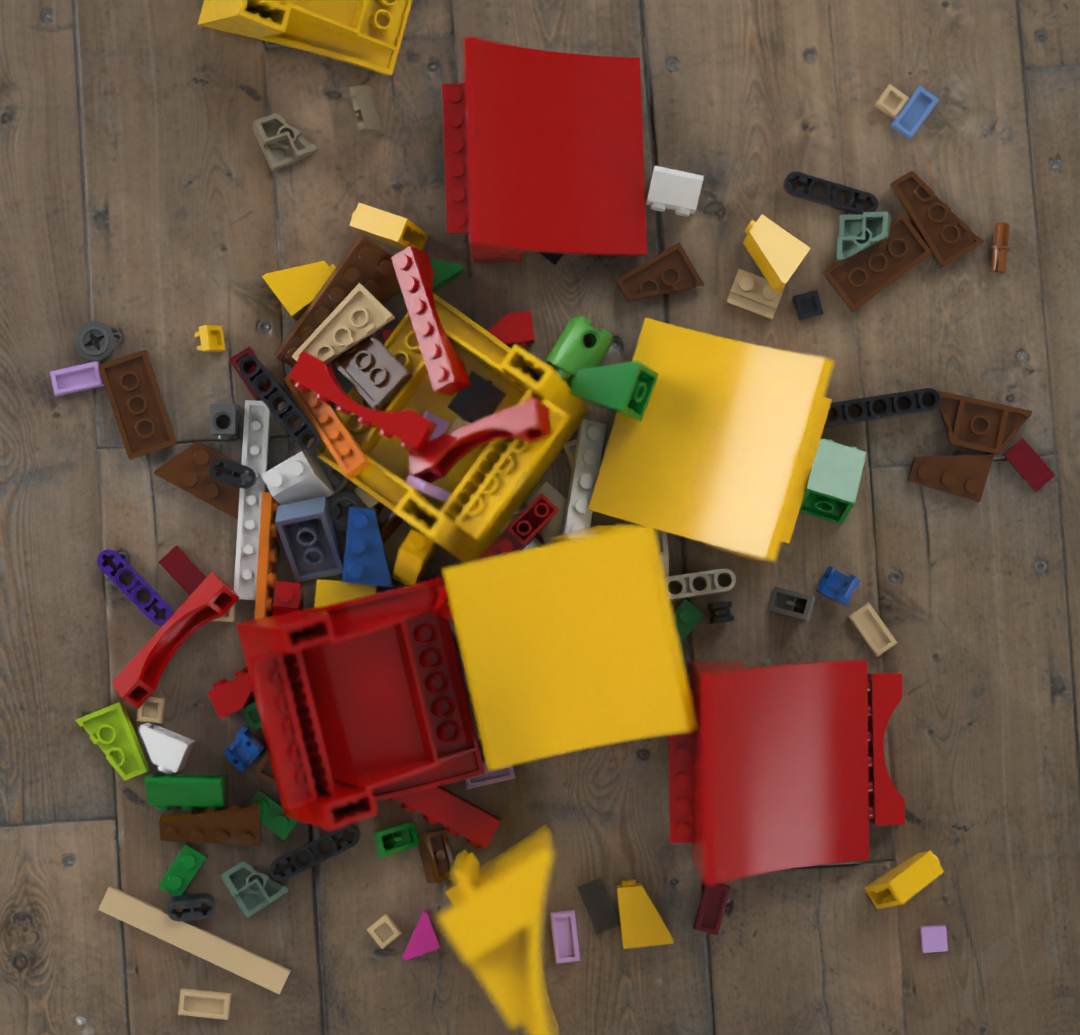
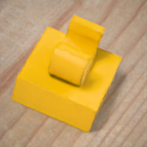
M204 325L199 327L195 337H200L201 346H196L197 350L204 352L225 351L222 326Z

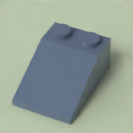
M326 496L278 505L275 523L296 582L342 574L344 564L333 516Z

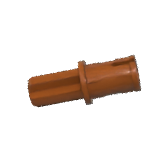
M998 222L995 224L993 245L990 246V249H992L991 272H1006L1007 251L1010 250V247H1008L1010 225L1008 223Z

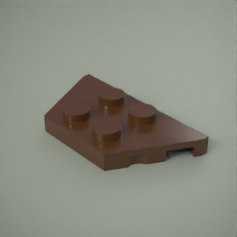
M937 391L941 397L939 408L949 445L1000 455L1008 442L1032 415L1030 410Z
M197 441L154 471L155 475L238 519L240 488L214 479L209 472L210 464L215 459L222 458L237 463L236 461ZM225 463L215 467L218 477H221L222 473L231 474V470L224 468ZM236 472L234 477L240 479L241 474Z

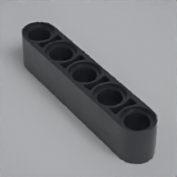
M251 355L243 357L238 365L240 374L298 446L311 456L321 455L326 449V444L312 422L261 361ZM253 365H257L256 371L249 374V369ZM268 383H271L272 386L270 390L264 392V386ZM286 401V407L278 411L279 404ZM301 419V425L293 429L294 422ZM316 437L315 445L308 448V441Z
M924 388L833 402L829 409L834 412L835 419L832 422L826 421L824 427L926 413L939 406L941 397L935 389ZM923 394H928L932 397L933 403L930 407L922 403ZM898 398L907 400V410L898 408ZM875 401L883 404L884 411L882 414H877L873 411L872 405ZM850 405H855L859 409V416L857 418H853L848 414V407Z

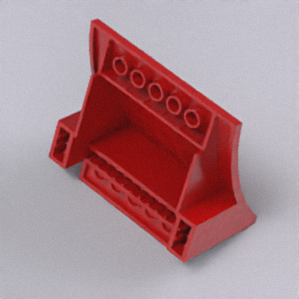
M463 37L465 83L442 84L447 235L470 234V246L474 263L523 262V251L579 255L647 256L640 57H611L553 52L502 44L477 37Z
M431 579L319 607L236 623L285 817L328 830H334L378 814L375 801L450 784L485 773L448 619L433 614L438 592L441 590L439 579Z
M739 660L689 661L690 687L692 688L689 692L697 729L689 732L668 734L669 842L692 843V861L704 885H715L741 877L783 869L869 860L867 660L818 661L746 667Z

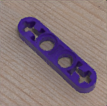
M104 550L99 554L97 563L100 569L153 623L164 625L174 614L171 606L118 552ZM106 555L110 557L114 555L113 562L117 567H120L121 564L124 565L123 568L116 572L115 576L112 572L116 571V569L111 565H104L106 563L104 558ZM126 571L132 573L134 578L129 586L123 585L120 581L122 573ZM142 589H147L151 594L149 602L145 604L139 602L137 597ZM156 599L159 601V603L155 604L156 607L160 610H167L165 613L167 618L165 620L163 618H156L158 613L154 608H151L150 611L147 610V607L153 605Z

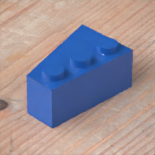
M349 507L342 578L344 583L393 587L375 508Z

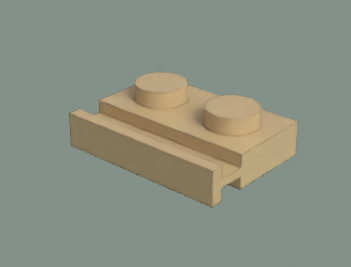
M738 269L726 304L772 321L785 286L777 294L767 279Z

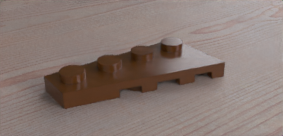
M913 170L890 184L921 238L933 252L931 254L940 269L985 243L969 229L970 227L963 220L961 221L951 211L952 209L946 203H943L935 195V192Z

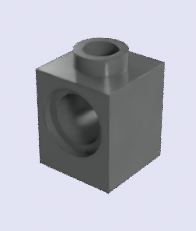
M210 404V434L217 436V440L225 441L232 440V436H238L239 406L236 404ZM223 416L230 418V425L226 429H220L218 424Z

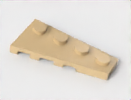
M359 283L298 348L292 357L297 361L302 351H305L328 364L396 317Z

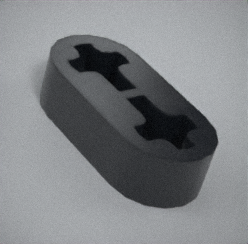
M215 459L209 467L210 475L214 479L242 489L253 487L257 481V476L253 469L226 459ZM225 463L224 468L231 470V474L222 473L221 477H218L215 467ZM245 471H249L248 476L251 477V481H246L244 485L241 484V479L234 477L236 472L244 474Z
M208 893L177 895L169 900L167 906L168 916L174 921L207 919L213 916L216 910L215 899ZM202 902L207 903L206 910H202ZM176 905H181L182 912H177Z

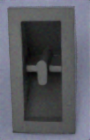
M775 586L768 610L799 620L809 621L816 597Z

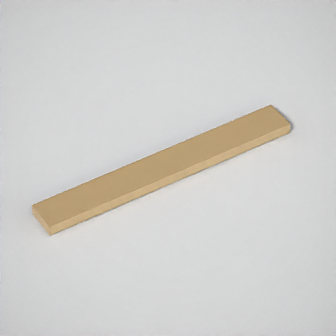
M112 886L108 887L98 909L279 995L291 972L288 968L187 921H174L168 916V912Z

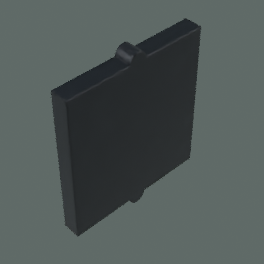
M473 371L468 376L471 385L457 392L448 405L449 409L471 424L481 420L483 417L493 415L506 396L505 393L492 385L491 380L486 381Z

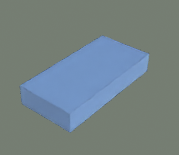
M919 85L890 127L910 141L940 99Z

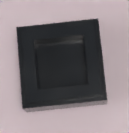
M817 290L792 297L798 321L824 314Z

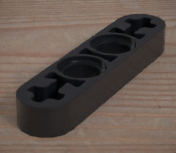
M792 172L787 175L784 181V189L791 196L855 215L863 214V212H875L878 208V200L871 193L808 174ZM798 178V183L801 185H806L807 181H810L807 194L803 193L804 187L798 186L796 190L792 189V184L789 181ZM820 184L824 186L826 193L823 197L814 196L812 192L814 185ZM844 191L849 195V202L847 204L837 202L836 194L838 192ZM854 195L858 196L856 201L864 202L865 199H868L872 208L870 207L865 211L863 210V205L858 203L852 208L851 204L854 201Z
M353 824L339 827L276 858L270 865V875L277 881L286 880L355 846L360 839L359 829ZM344 830L354 831L353 842H349L348 839L340 842L342 848L338 849L337 841L332 835L337 834L338 839L344 836ZM321 841H331L333 844L331 853L324 854L320 851L319 844ZM300 851H306L310 854L311 860L308 864L301 865L297 861V854ZM291 856L293 865L297 870L294 871L293 866L285 870L286 875H282L281 872L276 873L277 863L280 862L281 865H285L290 862L287 857Z

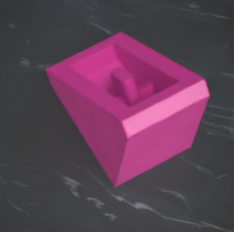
M425 908L402 958L405 960L438 949L441 946L430 912Z

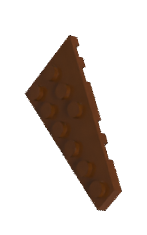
M360 234L274 353L275 357L293 368L297 361L292 355L359 283L381 304L399 292L401 288L391 260L393 255Z

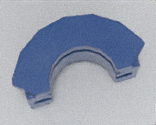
M828 566L818 583L819 587L816 591L840 605L848 606L851 595L855 588L859 586L860 580L856 576H846L835 568Z
M244 725L237 732L236 735L238 737L223 751L226 754V758L241 773L267 749L253 735L247 725Z

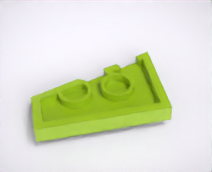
M123 701L75 720L80 727L87 731L92 742L95 745L97 744L105 753L106 759L124 781L150 771Z

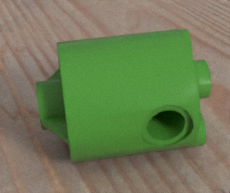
M575 316L569 319L546 359V363L557 370L556 373L569 387H571L572 380L577 376L579 369L599 367L613 344V335L602 328L600 330L591 327L592 322L583 316ZM584 336L588 338L587 347L584 346L582 341Z

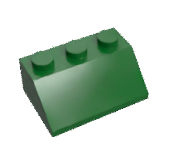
M153 773L145 777L148 805L155 806V810H171V806H181L180 810L195 811L196 806L206 807V809L215 808L216 811H221V807L228 805V775Z

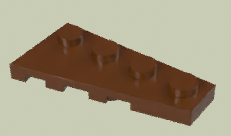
M253 803L248 808H240V805L230 806L229 810L217 812L215 808L206 809L201 814H194L191 811L161 815L159 821L161 841L261 845L260 803Z

